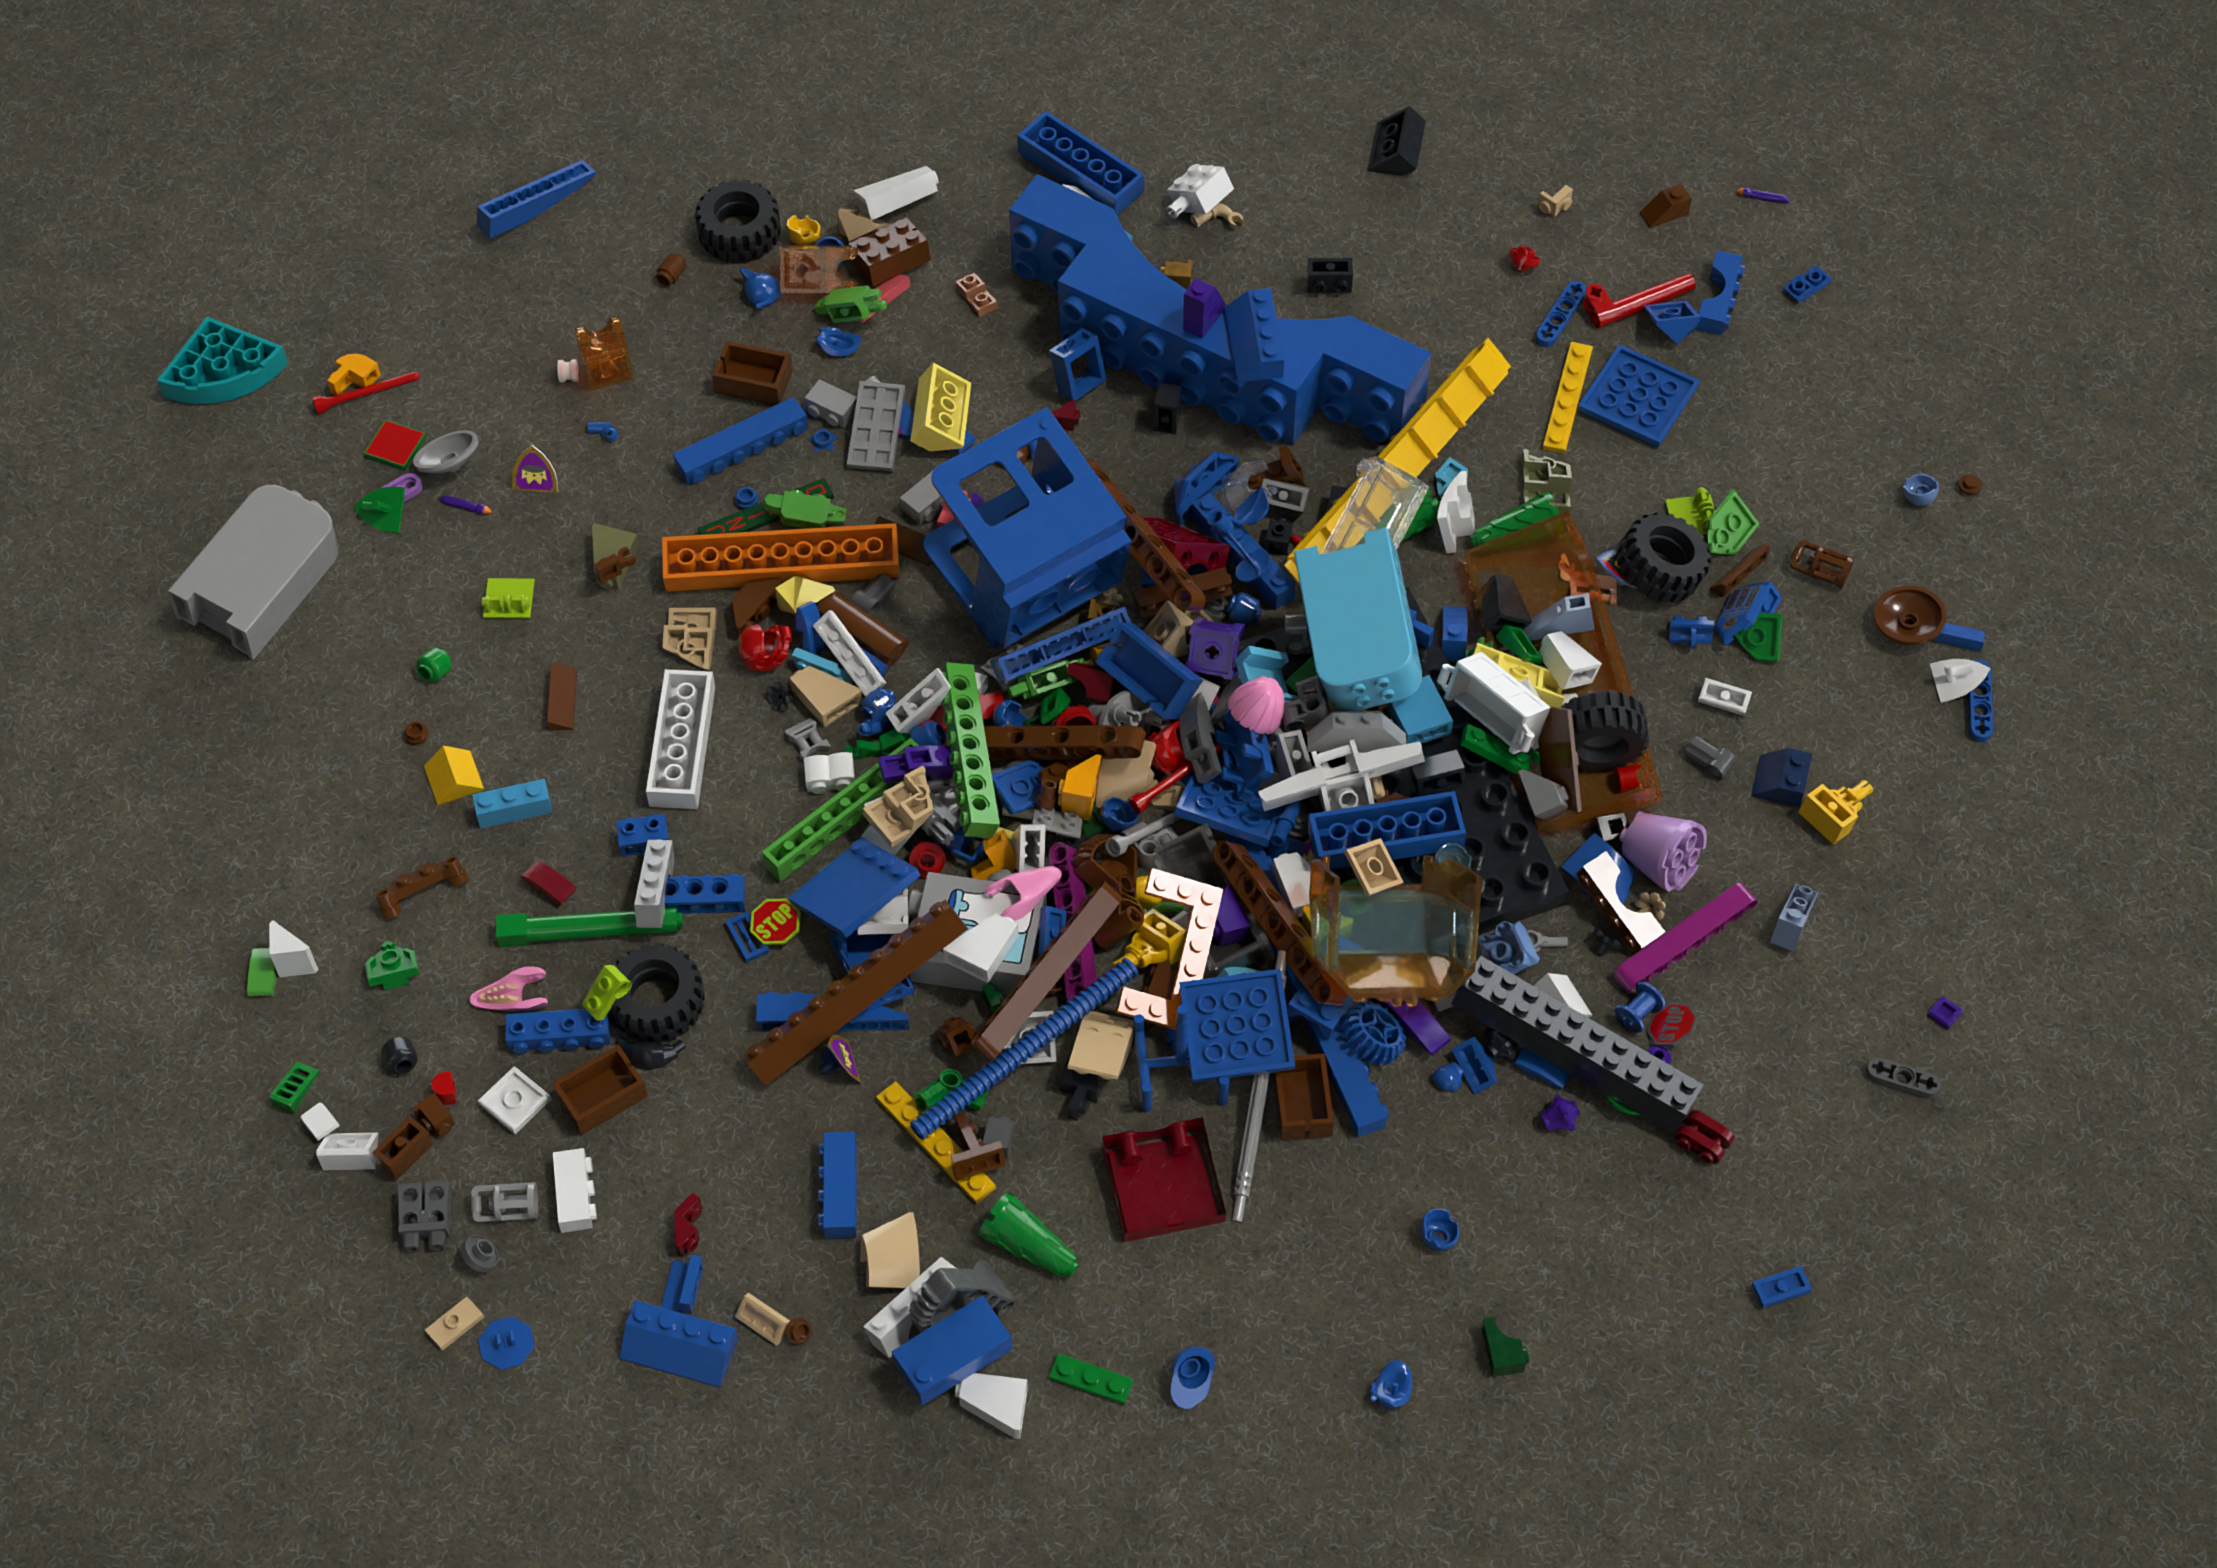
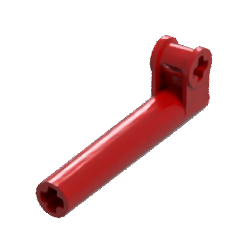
M1686 274L1613 302L1601 285L1591 284L1586 289V297L1582 305L1595 326L1601 328L1644 311V305L1664 303L1696 289V283L1691 274Z

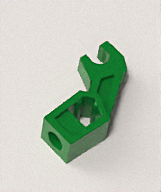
M893 729L880 735L877 742L859 739L856 741L857 747L853 748L848 745L845 747V751L852 753L853 760L880 755L888 756L905 743L910 736L908 733H900Z

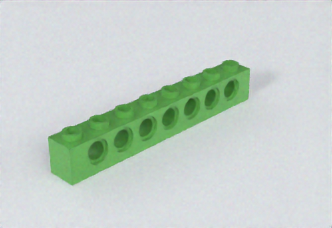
M946 662L942 674L952 688L942 700L941 705L944 706L943 722L944 725H947L948 731L947 745H950L951 748L950 764L954 768L953 784L957 787L956 804L960 806L959 823L960 826H963L964 836L993 838L1000 822L974 665Z
M910 738L889 755L902 754L904 748L919 745ZM877 763L763 850L764 867L781 882L864 818L862 814L865 807L864 804L882 797L884 791L894 786L893 782L895 781L884 783L879 764Z

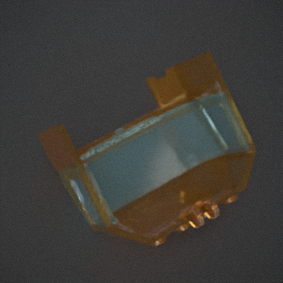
M1423 855L1421 884H1401L1366 896L1361 884L1340 885V877L1329 870L1330 856H1323V862L1320 859L1311 860L1309 902L1313 962L1353 1001L1366 1002L1367 998H1376L1378 1001H1391V1004L1394 1006H1401L1402 1001H1406L1409 1006H1416L1418 998L1425 997L1429 1001H1439L1440 997H1450L1475 973L1482 876L1456 860L1444 859L1443 863L1434 862L1433 856Z

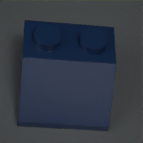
M1786 748L1761 755L1752 796L1800 807L1813 753Z

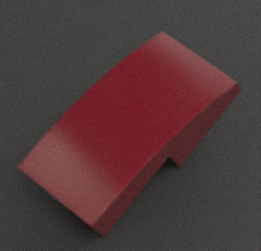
M539 860L521 875V878L538 894L542 891L558 907L577 889L562 874Z

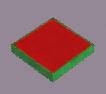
M385 419L364 452L365 458L406 471L427 436L425 432Z

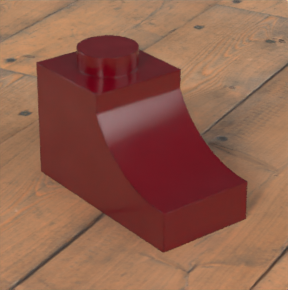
M1080 662L1068 665L1067 674L1075 676L1083 683L1087 691L1086 697L1094 699V703L1107 704L1117 694L1119 681L1102 667Z

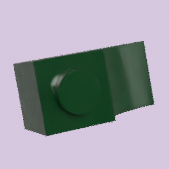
M1494 1317L1483 1318L1481 1330L1492 1377L1523 1373L1526 1363H1529L1527 1348H1522L1521 1339H1513L1505 1335L1496 1325Z

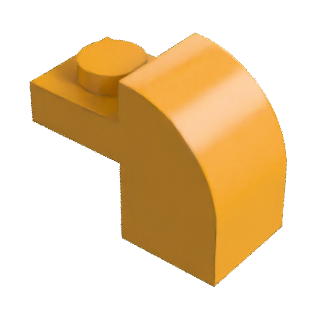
M348 354L335 361L338 370L333 372L327 381L331 393L338 395L352 382L360 387L372 385L381 376L378 363L361 354Z
M1003 829L994 834L993 838L983 840L984 850L989 858L970 868L972 878L987 880L990 874L999 872L1002 869L1014 872L1016 868V855L1013 844L1005 830Z

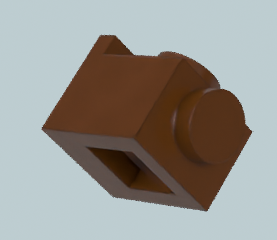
M434 1093L413 1107L418 1121H421L428 1132L433 1130L437 1136H445L451 1131L452 1126L455 1125L451 1113Z

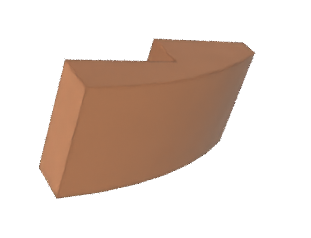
M975 273L955 282L961 294L979 317L998 309L997 300L986 290L985 283Z

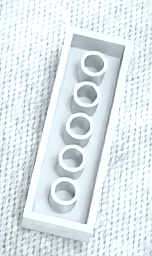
M665 669L646 788L649 807L698 809L715 694L713 672Z

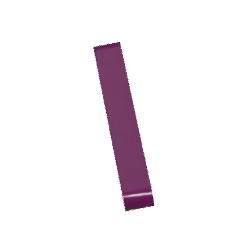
M1059 842L1051 847L1049 859L1050 866L1057 867L1062 874L1060 880L1053 886L1055 908L1066 910L1067 923L1085 901L1086 891L1084 880L1074 871L1075 867L1071 863L1077 849ZM1092 938L1064 972L1068 1000L1072 1001L1075 995L1079 996L1081 990L1085 991V987H1091L1093 981L1097 982Z
M1742 883L1735 884L1623 962L1613 972L1612 977L1631 995V991L1636 988L1639 982H1650L1652 976L1655 974L1659 975L1671 967L1670 964L1675 960L1678 962L1689 954L1688 951L1695 947L1697 949L1708 941L1707 938L1712 934L1715 936L1726 928L1725 925L1732 921L1734 923L1745 915L1744 912L1749 908L1752 910L1758 903L1757 898Z

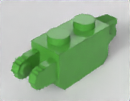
M860 286L832 289L829 295L817 301L814 308L817 314H829L833 323L864 320L871 313L886 309L887 303L885 300H876L881 297L880 289Z
M799 490L784 491V495L769 493L764 498L766 512L780 515V521L786 526L802 529L825 528L826 524L844 525L846 509L830 504V499L821 494L806 495Z
M1084 658L1068 661V659L1025 673L1021 678L1017 679L1018 684L1007 689L1009 698L1022 695L1024 700L1027 699L1029 701L1050 694L1058 688L1064 689L1072 686L1080 680L1071 674H1067L1068 665L1074 662L1083 663L1085 662Z

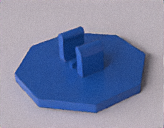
M513 1316L491 1321L478 1339L482 1360L500 1370L522 1365L535 1347L531 1326Z

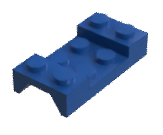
M1339 933L1326 950L1325 958L1347 990L1345 1002L1341 1006L1320 1004L1315 1001L1306 987L1301 986L1287 1007L1289 1017L1302 1015L1319 1026L1323 1036L1328 1040L1342 1022L1343 1016L1348 1009L1354 1005L1377 972L1382 960Z

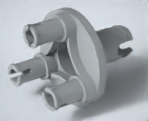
M1130 690L1116 694L1107 704L1092 703L1088 707L1097 718L1098 725L1137 726L1146 732L1145 740L1148 737L1151 725L1163 729L1171 723V720L1161 717L1149 707V703H1144Z

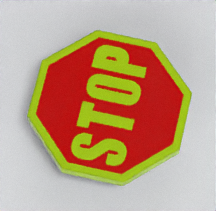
M787 898L766 899L751 912L750 932L763 945H785L800 932L801 912Z

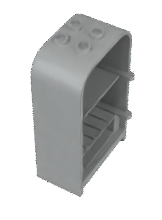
M265 485L257 488L246 498L168 590L176 619L184 620L193 626L199 621L230 638L234 648L249 655V658L254 660L335 562L338 556V544L332 519L318 502L304 499L296 490L289 491L277 485Z

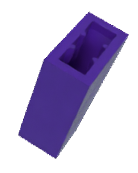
M1195 278L1184 292V330L1203 338L1223 313L1226 303L1216 287Z

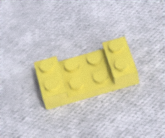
M1477 643L1472 655L1480 652L1484 653L1519 682L1528 678L1543 702L1548 706L1561 707L1565 696L1561 695L1563 689L1560 688L1548 669Z

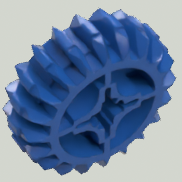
M1361 1000L1359 1003L1351 1006L1343 1016L1340 1029L1343 1031L1342 1037L1347 1039L1346 1045L1353 1048L1352 1053H1358L1360 1059L1365 1058L1369 1064L1374 1062L1377 1066L1380 1064L1386 1066L1388 1063L1396 1060L1406 1046L1405 1040L1407 1037L1403 1034L1405 1029L1399 1025L1400 1020H1396L1394 1013H1389L1387 1007L1382 1008L1378 1002L1373 1004L1370 1000L1367 1002Z

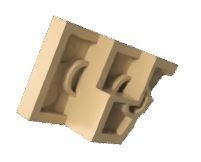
M669 608L668 625H664L663 649L705 670H710L717 609ZM674 620L686 623L684 625H674Z
M1144 740L1142 753L1138 758L1102 759L1096 794L1097 808L1101 809L1103 802L1111 797L1121 798L1125 802H1129L1128 798L1136 792L1145 793L1151 788L1155 775L1150 769L1156 749L1154 742Z
M923 765L904 775V781L884 791L883 798L863 808V816L890 848L910 836L933 813L929 785H927L926 770Z
M913 1212L906 1213L861 1235L860 1262H867L866 1287L907 1288L920 1276L918 1237Z

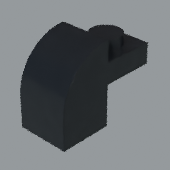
M1068 1058L1059 1077V1090L1073 1095L1068 1106V1118L1078 1121L1081 1114L1085 1115L1087 1113L1090 1101L1098 1102L1099 1084L1095 1074H1080L1072 1069H1068L1070 1060Z

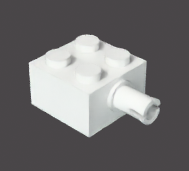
M1199 164L1190 166L1188 171L1182 177L1177 178L1173 182L1174 184L1167 189L1173 203L1166 208V211L1174 219L1182 212L1207 214L1234 189L1225 168Z

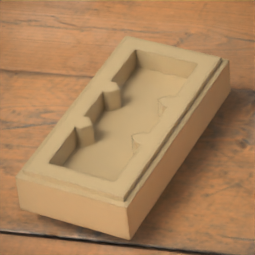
M750 1293L744 1295L735 1314L736 1319L775 1345L782 1341L786 1333V1327L790 1320Z
M465 1297L426 1328L425 1332L443 1351L482 1320L484 1315L468 1297Z

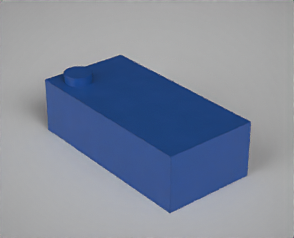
M982 1295L891 1352L894 1366L923 1406L1008 1353L1013 1347L1012 1336Z

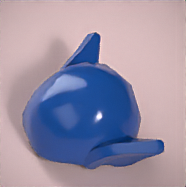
M740 267L739 270L745 280L746 297L756 309L761 310L766 306H770L782 296L781 285L774 276L768 273H755Z

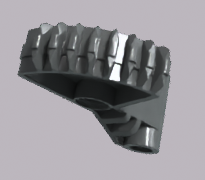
M977 1260L971 1269H937L926 1282L922 1283V1287L917 1290V1294L914 1295L913 1301L910 1304L909 1312L918 1330L924 1332L982 1295L998 1315H1003L1017 1304V1299L987 1260Z

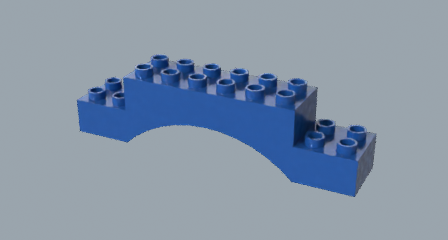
M1037 174L1009 209L1011 265L1016 274L1021 278L1033 280L1036 277L1049 283L1058 294L1059 337L1062 342L1083 328L1098 336L1103 363L1106 366L1115 370L1121 369L1123 366L1138 373L1139 378L1150 387L1158 388L1159 383L1182 386V400L1192 406L1202 403L1211 407L1227 423L1238 424L1241 421L1256 428L1257 433L1268 442L1276 443L1281 440L1293 446L1317 411L1322 409L1324 415L1329 420L1338 424L1348 421L1363 428L1364 433L1370 439L1376 442H1384L1386 439L1392 441L1390 438L1401 431L1418 412L1421 404L1426 403L1431 352L1352 316L1310 320L1277 318L1284 356L1283 378L1237 382L1225 310L1203 338L1184 330V292L1187 289L1165 276L1142 255L1122 228L1113 208Z

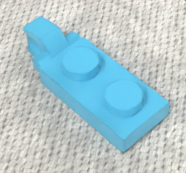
M795 648L792 657L798 669L803 670L811 666L853 685V679L845 669L839 667V664Z

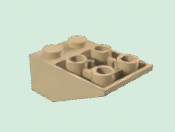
M1089 1011V1014L1084 1015L1068 1069H1072L1080 1074L1090 1073L1099 1075L1103 1079H1118L1132 1048L1134 1020Z

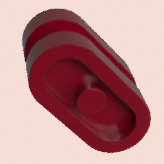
M1698 1110L1690 1111L1685 1118L1686 1125H1681L1674 1135L1676 1143L1680 1148L1687 1151L1691 1150L1698 1154L1699 1158L1706 1164H1718L1725 1154L1723 1148L1728 1149L1735 1140V1136L1730 1129Z

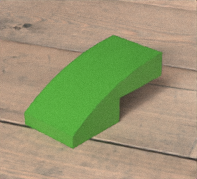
M270 948L252 950L248 973V996L274 994L277 976L276 968L270 957Z

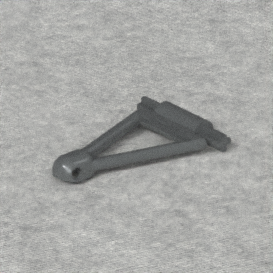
M1029 760L1012 761L1005 767L991 769V773L995 774ZM953 777L927 781L934 810L929 818L920 826L927 835H934L946 846L950 845V841L954 839L952 833H955L962 827L959 823L960 814L955 816L932 791L956 787L953 784ZM893 782L894 786L899 784V782Z

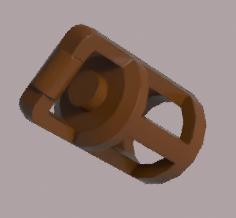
M1801 540L1790 558V568L1843 588L1852 568L1854 557ZM1803 548L1816 551L1815 554L1811 553L1807 562L1810 565L1809 568L1797 564L1804 552ZM1822 563L1841 568L1842 572L1823 566Z

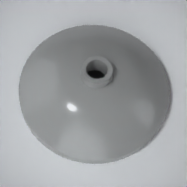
M468 430L443 435L421 448L415 455L413 464L418 471L428 474L454 472L474 454L479 439L476 433Z

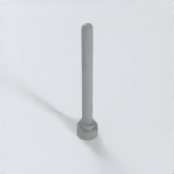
M1174 811L1124 837L1115 835L1106 841V850L1112 857H1118L1126 852L1129 845L1182 819V817L1174 815Z

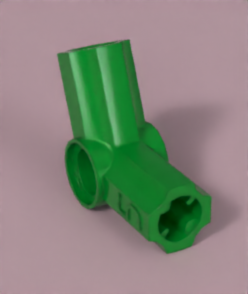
M954 1069L943 1070L939 1079L914 1094L913 1100L917 1109L922 1114L925 1110L929 1111V1107L931 1105L935 1106L936 1101H942V1097L944 1095L948 1096L949 1091L954 1092L956 1086H961L960 1083L965 1081L962 1079V1075ZM984 1090V1094L982 1096L978 1095L975 1101L971 1100V1104L967 1107L979 1112L985 1103L989 1091L986 1092Z

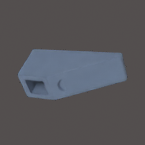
M1589 593L1564 597L1531 618L1532 623L1523 632L1530 641L1543 639L1547 634L1560 631L1565 634L1595 630Z
M1794 885L1778 919L1770 943L1794 952L1818 892L1813 891L1808 886Z

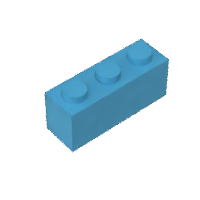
M545 779L472 794L480 828L553 813Z

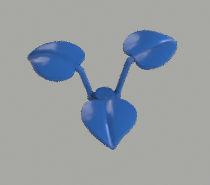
M1262 487L1252 493L1237 508L1234 517H1231L1230 514L1225 515L1222 510H1216L1207 519L1208 524L1211 526L1210 530L1213 532V535H1208L1209 537L1219 540L1218 535L1228 536L1246 557V559L1238 564L1235 572L1236 577L1245 583L1255 581L1263 576L1270 568L1271 557L1264 549H1257L1249 555L1231 533L1234 529L1233 523L1240 526L1244 525V523L1253 525L1267 514L1269 502Z

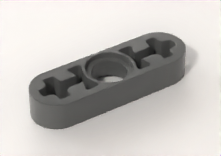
M1883 1058L1872 1059L1866 1069V1074L1871 1081L1920 1097L1934 1098L1941 1089V1081L1936 1075ZM1877 1066L1882 1067L1881 1070L1883 1072L1880 1075L1876 1074ZM1890 1070H1894L1891 1079L1888 1078ZM1898 1074H1906L1909 1076L1910 1082L1907 1084L1900 1083L1896 1076ZM1916 1077L1919 1078L1917 1087L1913 1086ZM1927 1082H1931V1083H1932V1084H1931V1085H1932L1931 1090H1927V1089H1926V1085H1925V1084H1926Z

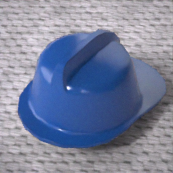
M1201 1346L1187 1347L1174 1357L1171 1368L1173 1375L1170 1384V1394L1177 1406L1191 1409L1206 1398L1215 1366L1214 1356L1208 1349Z

